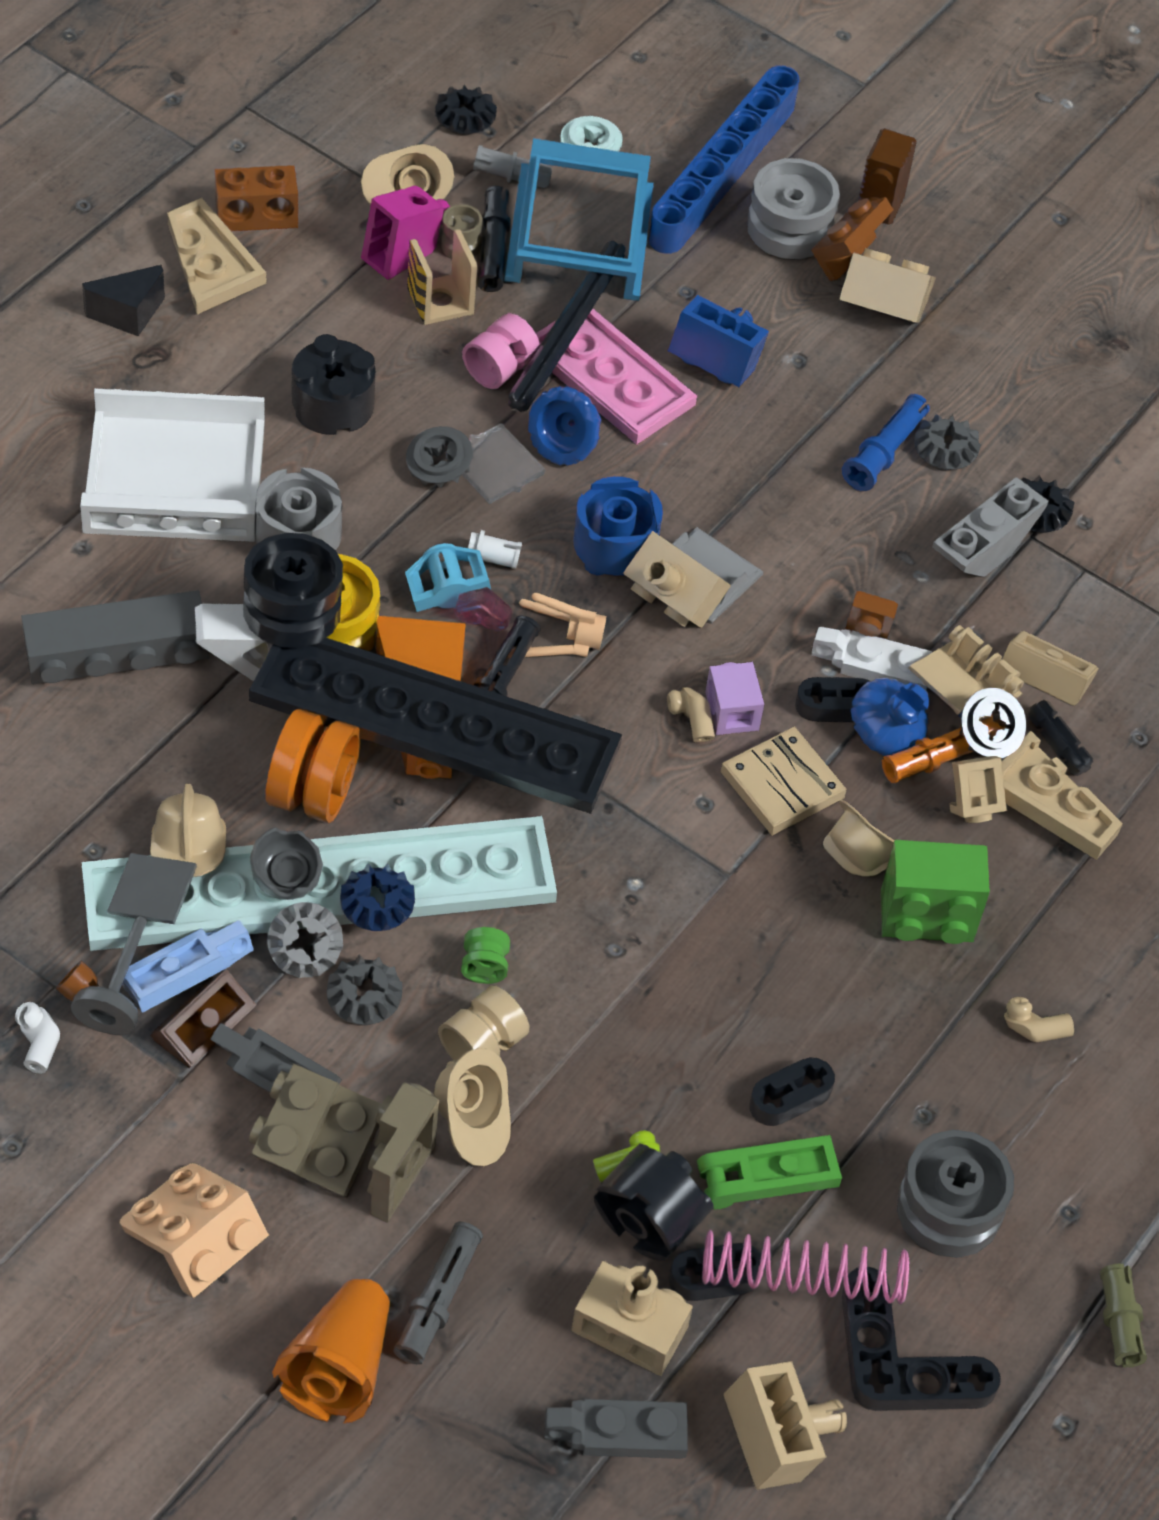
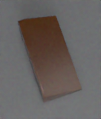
M225 969L208 979L162 1022L150 1036L180 1062L191 1068L216 1045L211 1040V1037L220 1023L232 1029L257 1004L228 970Z

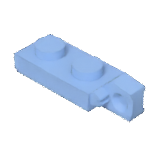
M240 920L217 932L205 933L201 928L130 965L122 985L143 1013L223 971L226 967L229 968L233 963L253 951L249 933Z

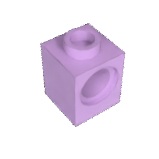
M729 662L719 666H710L705 694L710 704L716 735L759 731L764 702L753 662L738 664Z

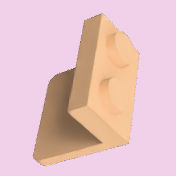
M196 1163L188 1164L176 1170L169 1180L148 1197L136 1202L132 1209L120 1219V1224L125 1233L164 1255L182 1291L193 1298L269 1236L248 1192Z

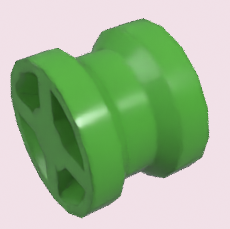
M478 927L469 930L464 937V949L467 952L462 958L461 972L464 977L483 984L497 983L504 980L508 972V962L504 957L510 951L511 940L508 934L491 927Z

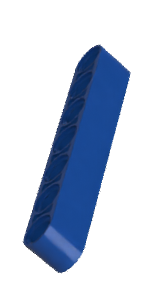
M774 66L770 68L654 205L649 231V244L654 250L664 254L679 251L790 117L795 109L800 81L799 75L794 69L787 66Z

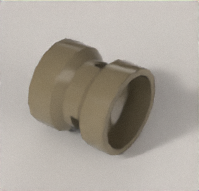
M458 204L449 207L444 212L442 217L443 234L441 237V248L447 257L452 259L454 230L458 229L461 230L473 257L475 258L479 254L483 219L481 213L476 208L470 205Z

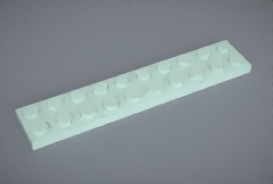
M538 816L310 839L319 847L323 869L318 885L312 892L306 894L305 897L294 900H279L261 891L253 879L250 865V855L254 845L228 847L219 866L207 874L193 877L175 925L147 920L138 946L176 942L201 928L205 933L217 932L240 920L249 934L268 933L273 919L280 911L300 902H311L325 907L336 917L340 925L353 924L345 916L340 905L341 885L345 884L351 871L359 872L368 863L372 868H383L388 863L393 871L397 873L405 872L408 882L414 885L415 905L409 918L555 903L557 889L543 818ZM129 857L82 862L90 951L124 948L135 918L108 914L107 910ZM372 886L370 896L374 897L376 902H379L381 908H383L385 894H382L376 886ZM301 921L297 922L299 929H306V927L302 926Z

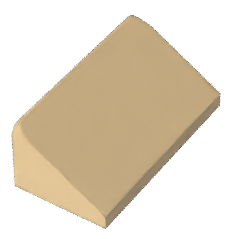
M1021 631L1010 641L1003 656V659L1021 673L1019 678L1023 682L1074 706L1081 700L1099 669L1096 665L1025 631Z

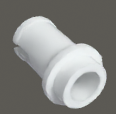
M481 530L480 534L471 533L468 548L480 550L483 561L516 569L522 546L521 542L517 543L484 535V530Z

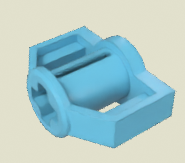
M443 543L430 547L405 572L416 612L436 606L447 609L456 608L467 602L471 596L491 591L490 581L480 550L457 547L453 544ZM439 553L443 554L444 562H440ZM458 560L470 562L474 578L467 580L463 578ZM428 569L434 588L424 592L420 575ZM443 570H447L449 578H445Z

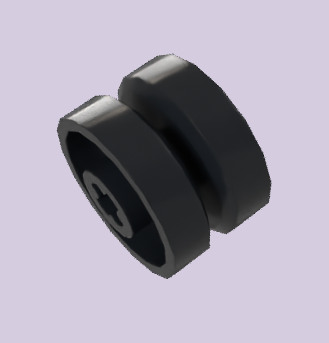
M282 533L270 536L253 546L245 558L243 617L249 629L265 642L279 647L302 648L317 644L330 636L340 622L343 563L336 550L322 539L304 533Z

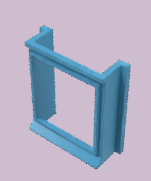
M533 138L530 163H521L504 281L520 283L523 262L526 261L624 276L626 279L623 299L639 301L653 183L647 182L651 156ZM539 164L638 178L628 259L528 244Z

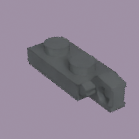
M220 1023L211 1037V1040L216 1045L232 1054L226 1064L232 1067L233 1071L269 1093L278 1074L281 1071L289 1073L293 1063L333 1080L338 1084L342 1081L333 1072L259 1028L255 1030L249 1027L244 1036Z
M600 1399L572 1401L571 1407L546 1409L544 1438L545 1440L571 1441L572 1449L583 1450V1456L686 1458L688 1451L687 1403Z

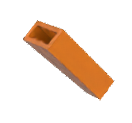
M377 616L376 652L378 655L461 681L466 623ZM401 752L407 775H418L427 779L437 777L451 778L452 768Z

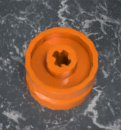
M301 709L294 710L282 729L272 756L266 783V802L268 805L290 812L303 801V808L307 817L328 824L334 821L347 796L356 768L361 744L359 727L335 721L324 731L320 715Z

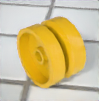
M338 554L343 563L340 622L334 632L327 638L370 651L374 648L376 642L377 616H379L380 610L379 581L370 567L358 559Z

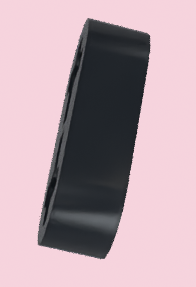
M847 677L808 678L802 681L798 687L795 701L796 710L801 717L809 721L854 722L851 715L852 701L859 689L870 680ZM810 696H818L819 702L822 703H814L813 698Z
M809 1057L762 1078L755 1084L752 1090L749 1105L752 1116L764 1125L776 1126L822 1105L829 1099L834 1086L835 1073L832 1067L822 1059ZM808 1075L812 1081L820 1079V1087L816 1088L813 1083L802 1086L805 1076ZM768 1095L772 1100L782 1097L780 1106L776 1108L773 1103L764 1105V1096Z
M744 1243L732 1244V1267L734 1261H741ZM724 1245L713 1246L714 1279L719 1269ZM751 1246V1269L754 1284L762 1255L754 1246ZM704 1248L681 1252L674 1258L671 1265L669 1285L673 1291L681 1295L686 1301L742 1295L753 1291L748 1283L747 1276H742L736 1287L733 1288L728 1278L727 1257L719 1283L713 1286L709 1279V1282L705 1285L702 1280ZM685 1268H693L696 1275H701L699 1283H691L689 1276H684ZM732 1269L733 1279L735 1281L738 1270Z

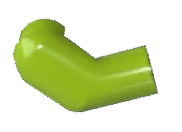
M646 1130L638 1131L629 1139L630 1147L593 1159L600 1182L639 1143L660 1152V1145L655 1143L654 1134Z

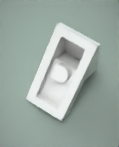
M200 604L195 607L197 644L254 681L268 655L269 649L267 642L260 639L249 629L243 617V604Z

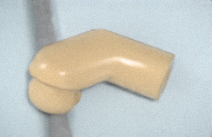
M1024 997L1012 998L1006 1005L1007 1012L1004 1014L1008 1027L1032 1042L1071 1037L1074 1034L1073 1020L1068 1013L1041 1018L1031 1012L1032 1004Z

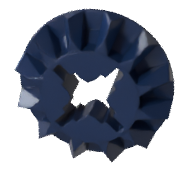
M368 863L359 872L351 871L345 884L341 885L340 905L345 916L356 926L370 931L390 930L404 923L411 915L415 905L414 885L408 882L404 871L397 873L390 868L388 863L383 868H372ZM372 886H376L382 894H385L383 908H381L379 902H376L374 897L370 896Z

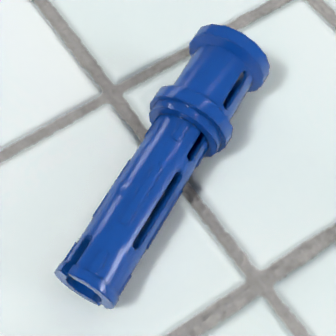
M918 394L909 395L876 436L864 439L859 446V453L843 464V478L851 487L859 491H869L876 484L877 475L881 471L890 468L894 462L897 448L930 411L929 404L918 411L927 401L924 397Z

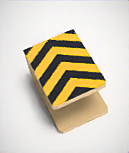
M454 230L451 275L433 279L432 272L417 240H409L407 289L424 325L474 314L477 263L461 230ZM438 292L446 293L451 296L452 301L448 305L438 306L431 302V295Z

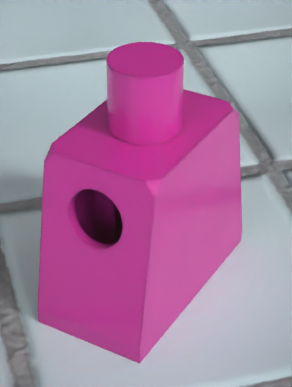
M417 186L373 197L361 259L385 279L389 280L408 268L409 240H417L424 257L435 250L444 212L450 207L444 199L435 200Z

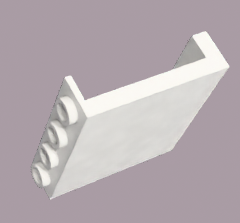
M95 389V419L86 493L82 492L80 505L83 533L255 542V503L257 489L260 486L265 428L264 397Z

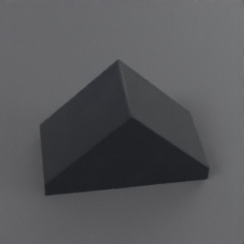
M162 265L82 283L86 317L139 336L165 299L164 270Z

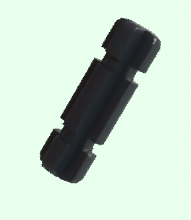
M1042 700L1039 703H1035L1031 706L1028 713L1032 723L1037 729H1043L1040 733L1058 757L1066 759L1064 764L1071 774L1079 776L1083 772H1087L1091 768L1093 758L1084 746L1078 747L1081 742L1061 716L1055 717L1058 712L1049 701Z

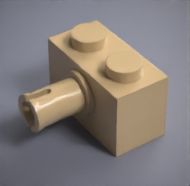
M654 531L651 532L623 573L635 582L630 588L632 591L651 604L656 597L666 603L668 607L664 613L684 627L690 620L702 628L731 587L722 578Z
M602 1261L575 1308L571 1331L662 1376L688 1329L693 1306L686 1303L683 1297L673 1290L656 1288L657 1276L651 1269L646 1279L644 1278L646 1269L644 1266H635L629 1269L624 1266L614 1267Z
M792 1361L748 1368L723 1394L756 1490L801 1482L826 1458L818 1435L837 1434L843 1432L846 1428V1412L833 1414V1411L843 1408L839 1400L834 1399L824 1403L807 1405Z

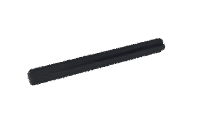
M611 240L605 244L599 255L625 258L626 248L623 244H617L614 240ZM587 272L509 393L508 405L510 408L517 409L520 412H525L530 408L614 275Z

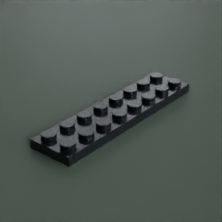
M329 638L302 648L279 647L273 644L249 689L250 702L289 715L296 709L320 715L323 725L326 727L335 721L357 726L360 729L359 738L592 814L622 740V734Z

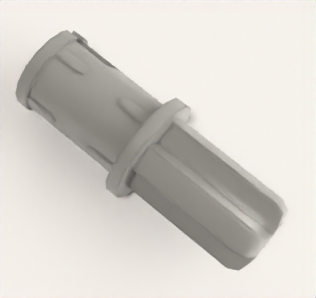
M479 145L473 170L507 178L506 182L510 183L511 179L519 181L521 163L529 164L530 160L518 157V152L510 155ZM539 164L536 186L546 188L549 185L552 174V167L550 165Z

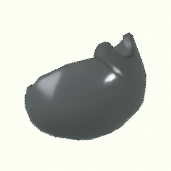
M277 827L271 828L255 840L250 855V865L254 881L261 891L279 900H294L310 894L318 885L323 869L319 847L300 830L287 831L280 830Z

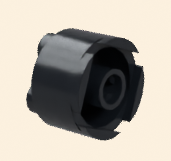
M330 334L320 335L315 338L314 343L304 347L296 355L292 364V406L296 411V417L299 422L306 428L325 435H336L339 429L350 427V432L363 427L370 420L374 412L376 369L375 358L372 353L365 351L354 343L338 340Z
M639 1143L601 1182L600 1186L596 1189L598 1192L594 1196L595 1206L611 1230L619 1237L626 1230L638 1240L633 1248L640 1254L657 1261L667 1259L714 1208V1204L709 1196L700 1190L689 1176L692 1168L683 1156L674 1151L664 1155L642 1143Z

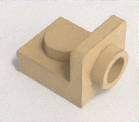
M989 756L952 762L956 802L949 803L951 813L965 818L967 823H979L992 820V813L1007 811L1000 757Z

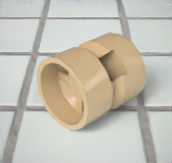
M491 985L472 1000L471 1007L468 1010H459L439 1026L438 1034L446 1052L454 1061H457L465 1052L475 1048L491 1049L500 1056V1050L507 1051L529 1033V1023L522 1008L515 999L500 987Z

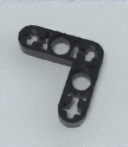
M867 1266L869 1292L873 1293L879 1270ZM859 1267L848 1275L851 1294L856 1285ZM887 1280L889 1298H891L890 1286ZM882 1282L876 1298L870 1303V1312L863 1313L865 1305L862 1292L858 1291L857 1295L850 1300L843 1287L842 1306L851 1386L854 1398L861 1406L874 1411L978 1409L986 1407L993 1401L1001 1380L999 1370L993 1362L978 1356L898 1358L892 1303L889 1304L884 1297ZM862 1328H874L883 1335L885 1342L878 1348H868L859 1341L857 1332ZM879 1363L877 1368L878 1381L880 1384L885 1385L882 1393H875L873 1385L868 1384L872 1372L871 1364ZM919 1373H929L938 1380L940 1390L934 1394H924L914 1386L913 1377ZM949 1373L953 1374L952 1383H957L953 1393L949 1392L951 1382ZM970 1374H977L979 1382L985 1383L982 1391H976L974 1384L967 1382Z

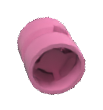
M508 313L491 324L486 332L480 333L463 348L462 357L467 370L478 383L486 388L497 389L508 381L517 370H521L531 361L540 344L533 328L518 315Z

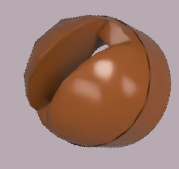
M81 960L64 976L57 985L56 990L66 999L73 1001L74 996L80 989L89 986L98 987V979L92 969Z

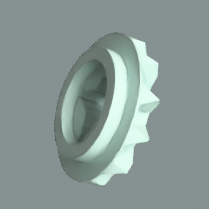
M583 116L569 121L563 127L560 142L619 151L620 147H622V134L616 125L604 118Z

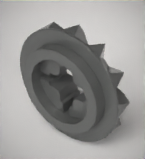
M936 414L931 421L923 420L918 431H916L914 439L916 451L923 460L935 467L948 470L961 469L973 463L981 447L979 431L970 429L969 420L963 422L955 421L953 414L948 419H943ZM945 435L952 437L953 442L950 444L949 449L945 448Z
M445 426L429 428L419 433L411 441L406 452V462L412 477L415 476L420 479L424 486L428 483H435L440 488H442L445 482L452 480L458 483L460 476L464 472H470V464L472 458H474L473 448L468 437L455 428ZM447 451L449 461L441 460L438 465L434 466L432 456L440 457L443 452L446 453Z
M359 954L354 961L346 963L341 960L338 969L333 974H329L327 985L328 1003L332 1010L345 1021L358 1025L376 1024L389 1018L401 1003L402 982L397 976L395 966H386L382 963L380 957H377L375 960L363 959ZM368 978L372 979V990L374 991L368 990L357 1001L356 985L361 986L365 980L368 981Z

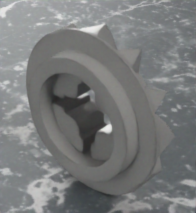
M311 902L295 903L284 908L273 919L267 937L268 950L273 961L282 971L298 978L320 976L335 965L343 948L342 928L336 917L325 907ZM298 921H301L302 926L306 927L309 933L317 932L320 934L325 932V935L320 936L319 940L313 942V959H310L309 954H306L302 947L286 949V946L293 944L292 941L299 938L297 931L299 930Z

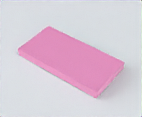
M594 309L591 310L552 372L567 386L577 389L588 396L592 404L596 406L597 411L636 445L696 405L697 395ZM556 321L535 333L540 345Z

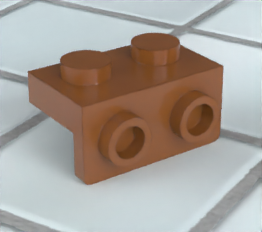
M886 197L873 201L864 198L849 207L847 213L812 248V253L830 281L838 280L849 268L853 253L861 255L865 248H868L876 239L874 231L893 211Z

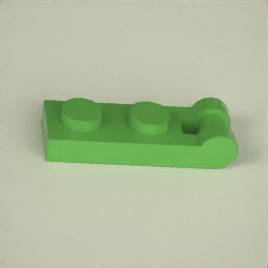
M830 1135L712 1152L701 1156L697 1160L700 1177L706 1179L708 1185L704 1193L712 1200L714 1204L713 1209L727 1208L736 1202L836 1188L840 1186L842 1180ZM727 1172H738L739 1180L726 1182L725 1174Z

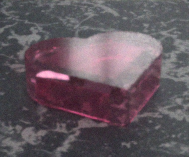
M488 587L460 594L454 608V613L463 622L481 624L485 628L495 631L506 629L513 614L511 607Z

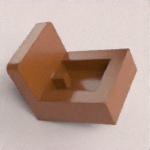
M856 591L845 630H850L851 632L853 630L869 637L887 639L898 604L889 599Z

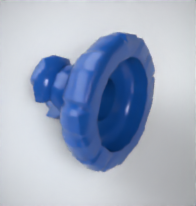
M558 386L549 389V391L542 392L532 404L529 412L528 432L531 434L530 439L533 446L537 448L538 453L542 457L557 465L565 464L568 466L585 460L593 449L596 448L599 441L601 418L596 406L592 404L590 398L584 393L569 386Z
M883 677L869 681L859 689L852 701L851 715L855 723L853 727L867 747L883 756L892 755L915 746V741L926 737L928 732L929 720L928 714L925 711L928 709L929 704L928 693L918 684H904L894 678L888 679Z

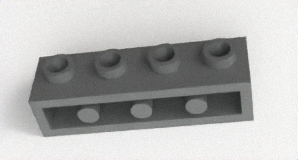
M199 590L21 615L31 683H57L66 679L87 676L99 677L114 672L135 669L146 670L155 666L176 663L188 664L197 660L209 659V651L196 642L195 607L202 604Z

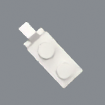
M824 627L818 628L813 643L812 656L831 660V664L841 668L840 674L864 678L870 681L883 677L888 679L894 678L904 684H918L926 691L927 687L908 668L913 663L932 653V651L879 637L865 636L853 630L851 632L850 630L843 629L840 631Z

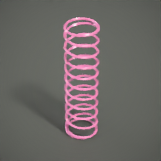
M709 1230L706 1235L702 1280L705 1285L709 1282V1279L713 1286L718 1284L727 1257L728 1278L733 1288L739 1284L746 1262L748 1283L752 1290L756 1289L761 1281L766 1262L767 1283L772 1292L780 1285L785 1267L787 1288L791 1294L795 1293L799 1288L804 1272L807 1291L811 1296L814 1295L819 1289L824 1273L825 1288L830 1298L837 1294L843 1277L845 1293L850 1300L857 1295L863 1279L864 1293L869 1302L876 1298L882 1282L886 1301L890 1304L897 1297V1301L901 1305L905 1301L908 1287L909 1255L906 1250L901 1252L896 1286L892 1297L889 1298L886 1275L887 1249H882L879 1273L873 1294L870 1297L867 1280L868 1248L864 1246L862 1248L856 1285L851 1294L848 1281V1245L844 1244L836 1284L831 1293L828 1269L829 1244L827 1242L823 1244L819 1272L812 1290L809 1274V1241L805 1240L797 1279L792 1288L790 1240L787 1237L784 1240L780 1267L773 1286L770 1263V1237L767 1236L764 1241L758 1274L753 1284L751 1236L749 1233L745 1236L740 1266L734 1281L732 1271V1235L730 1232L726 1233L719 1269L714 1279L712 1258L713 1232ZM902 1278H903V1286H902V1292H901V1282H902Z

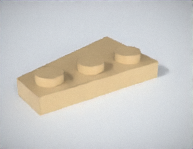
M202 198L167 213L168 226L197 314L266 284V271Z
M1030 731L1024 737L1018 749L1002 761L1006 804L1097 860L1118 836L1123 823L1088 788L1078 787L1065 774L1067 767L1057 757L1050 759L1039 748L1041 740Z

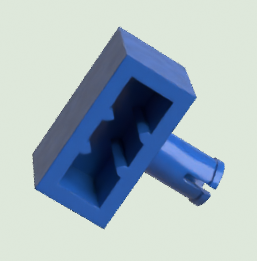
M697 295L681 311L668 352L680 357L682 361L689 365L698 366L708 371L724 383L740 387L755 371L769 331L754 324L749 311L746 310L742 316H739L743 308L738 307L729 311Z

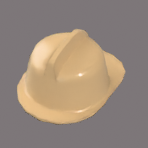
M426 144L409 146L373 159L363 171L361 179L362 192L369 205H371L373 197L411 186L422 188L435 200L444 199L452 189L454 180L453 166L447 155L434 146Z
M185 784L182 794L170 796L160 804L157 810L156 822L152 828L150 853L154 857L196 863L197 868L193 877L202 876L213 871L222 863L225 855L226 825L224 820L220 818L215 801L209 796L194 793L192 785Z
M841 799L839 803L844 813L823 841L824 849L849 873L862 877L876 876L887 869L894 840L872 826L853 806Z
M475 1048L465 1052L457 1061H449L446 1068L440 1073L435 1083L434 1097L439 1099V1113L448 1120L452 1144L459 1156L471 1165L487 1166L496 1162L502 1156L510 1140L511 1118L508 1099V1078L506 1067L499 1055L491 1049Z

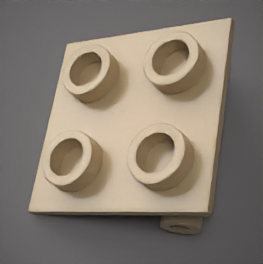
M961 625L957 626L948 637L951 642L913 663L908 668L926 687L946 702L957 715L963 710L966 704L965 699L981 689L999 688L1009 692L1015 698L1022 695L1020 689L1024 682L1019 678L1021 673L1004 659L1001 660L1002 656L999 653L994 654L986 661L992 651V647L987 644L981 648L984 641L970 627L964 629Z

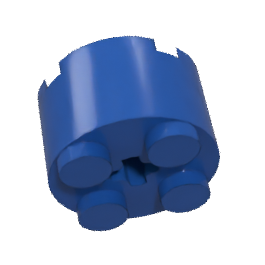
M607 477L597 480L591 484L590 490L584 495L583 493L581 494L577 502L573 544L578 557L584 562V567L589 573L593 575H624V571L651 532L654 531L660 535L663 509L659 497L651 489L649 494L644 489L638 487L639 482L634 479Z

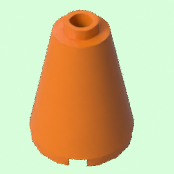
M352 1279L347 1281L279 1355L273 1369V1377L279 1376L283 1383L279 1389L280 1393L299 1411L317 1420L328 1422L331 1415L346 1416L343 1423H353L364 1417L373 1400L390 1307V1300L378 1283L370 1279Z

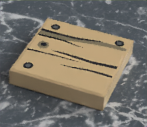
M795 726L723 762L721 767L723 776L772 836L844 799L847 790Z

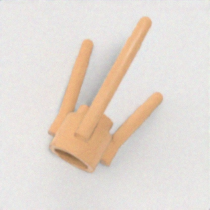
M539 593L532 594V599L536 602L527 599L519 601V605L523 608L569 622L566 639L574 640V645L530 647L525 657L571 654L587 657L589 648L600 650L606 616L577 608ZM516 648L511 650L507 658L512 657Z

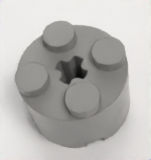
M301 467V472L287 473V469L272 473L263 480L257 489L255 503L257 544L267 537L282 533H304L322 539L337 550L342 538V500L340 490L331 477L316 469Z

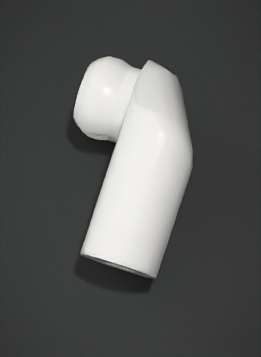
M26 1002L20 1005L15 1013L16 1022L20 1025L21 1031L31 1043L24 1060V1066L34 1073L42 1074L48 1069L60 1038V1030L43 1007H39L34 1002Z

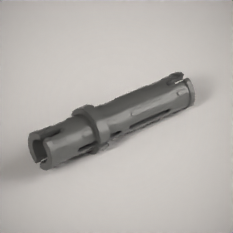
M461 1221L454 1224L452 1233L420 1297L412 1300L409 1306V1314L411 1316L393 1349L395 1354L405 1362L415 1365L422 1364L437 1330L442 1329L449 1319L447 1309L464 1277L478 1244L481 1243L483 1238L482 1232L474 1225ZM454 1258L457 1259L446 1283H442V1280L452 1260ZM433 1301L436 1302L426 1325L421 1327L420 1325Z

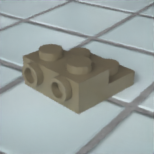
M293 1063L290 1072L281 1071L273 1083L270 1098L275 1099L276 1102L269 1117L266 1118L261 1115L251 1130L249 1143L255 1145L251 1154L262 1161L347 1198L379 1128V1123L375 1122L381 1103L342 1087L333 1080Z
M404 1082L395 1097L388 1095L384 1099L375 1119V1122L379 1123V1131L374 1142V1146L377 1148L368 1166V1169L372 1171V1178L367 1192L371 1194V1215L387 1223L436 1145L439 1099L419 1084H407Z

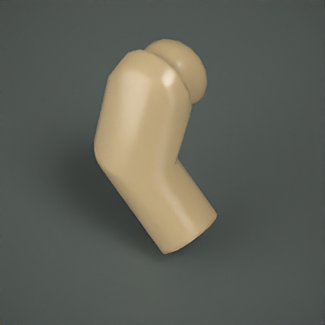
M683 687L681 691L672 690L667 695L668 709L672 714L684 713L685 716L690 718L693 741L707 742L713 740L715 735L708 700L689 687Z

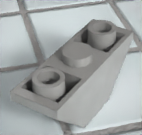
M1016 477L935 540L932 548L964 573L985 577L1014 553L1047 507L1048 501Z

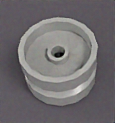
M784 158L770 162L760 169L753 181L752 203L749 207L747 219L748 234L755 245L768 254L783 259H804L814 256L811 251L812 248L826 235V232L835 223L834 216L840 197L837 181L828 170L817 163L804 159Z

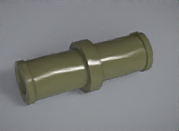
M1111 1264L1100 1271V1279L1102 1280L1106 1308L1103 1310V1320L1111 1331L1115 1364L1118 1366L1122 1364L1124 1368L1136 1367L1147 1360L1140 1323L1144 1318L1143 1309L1140 1304L1136 1303L1131 1267L1128 1265L1124 1267V1264Z

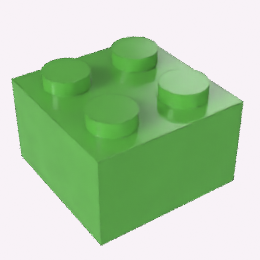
M894 840L881 887L882 937H897L903 941L917 939L943 940L949 944L974 942L990 893L987 846Z

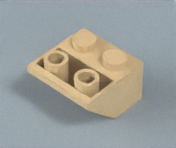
M865 248L863 256L853 253L839 300L919 323L936 279L934 276L927 275L929 267L903 259L901 267L889 263L891 255Z

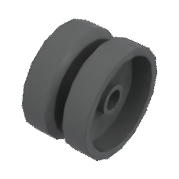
M952 1129L934 1133L917 1145L910 1157L905 1170V1176L898 1191L897 1214L903 1230L918 1246L935 1255L959 1258L977 1254L993 1242L1013 1197L1014 1174L1008 1158L992 1141L974 1132Z

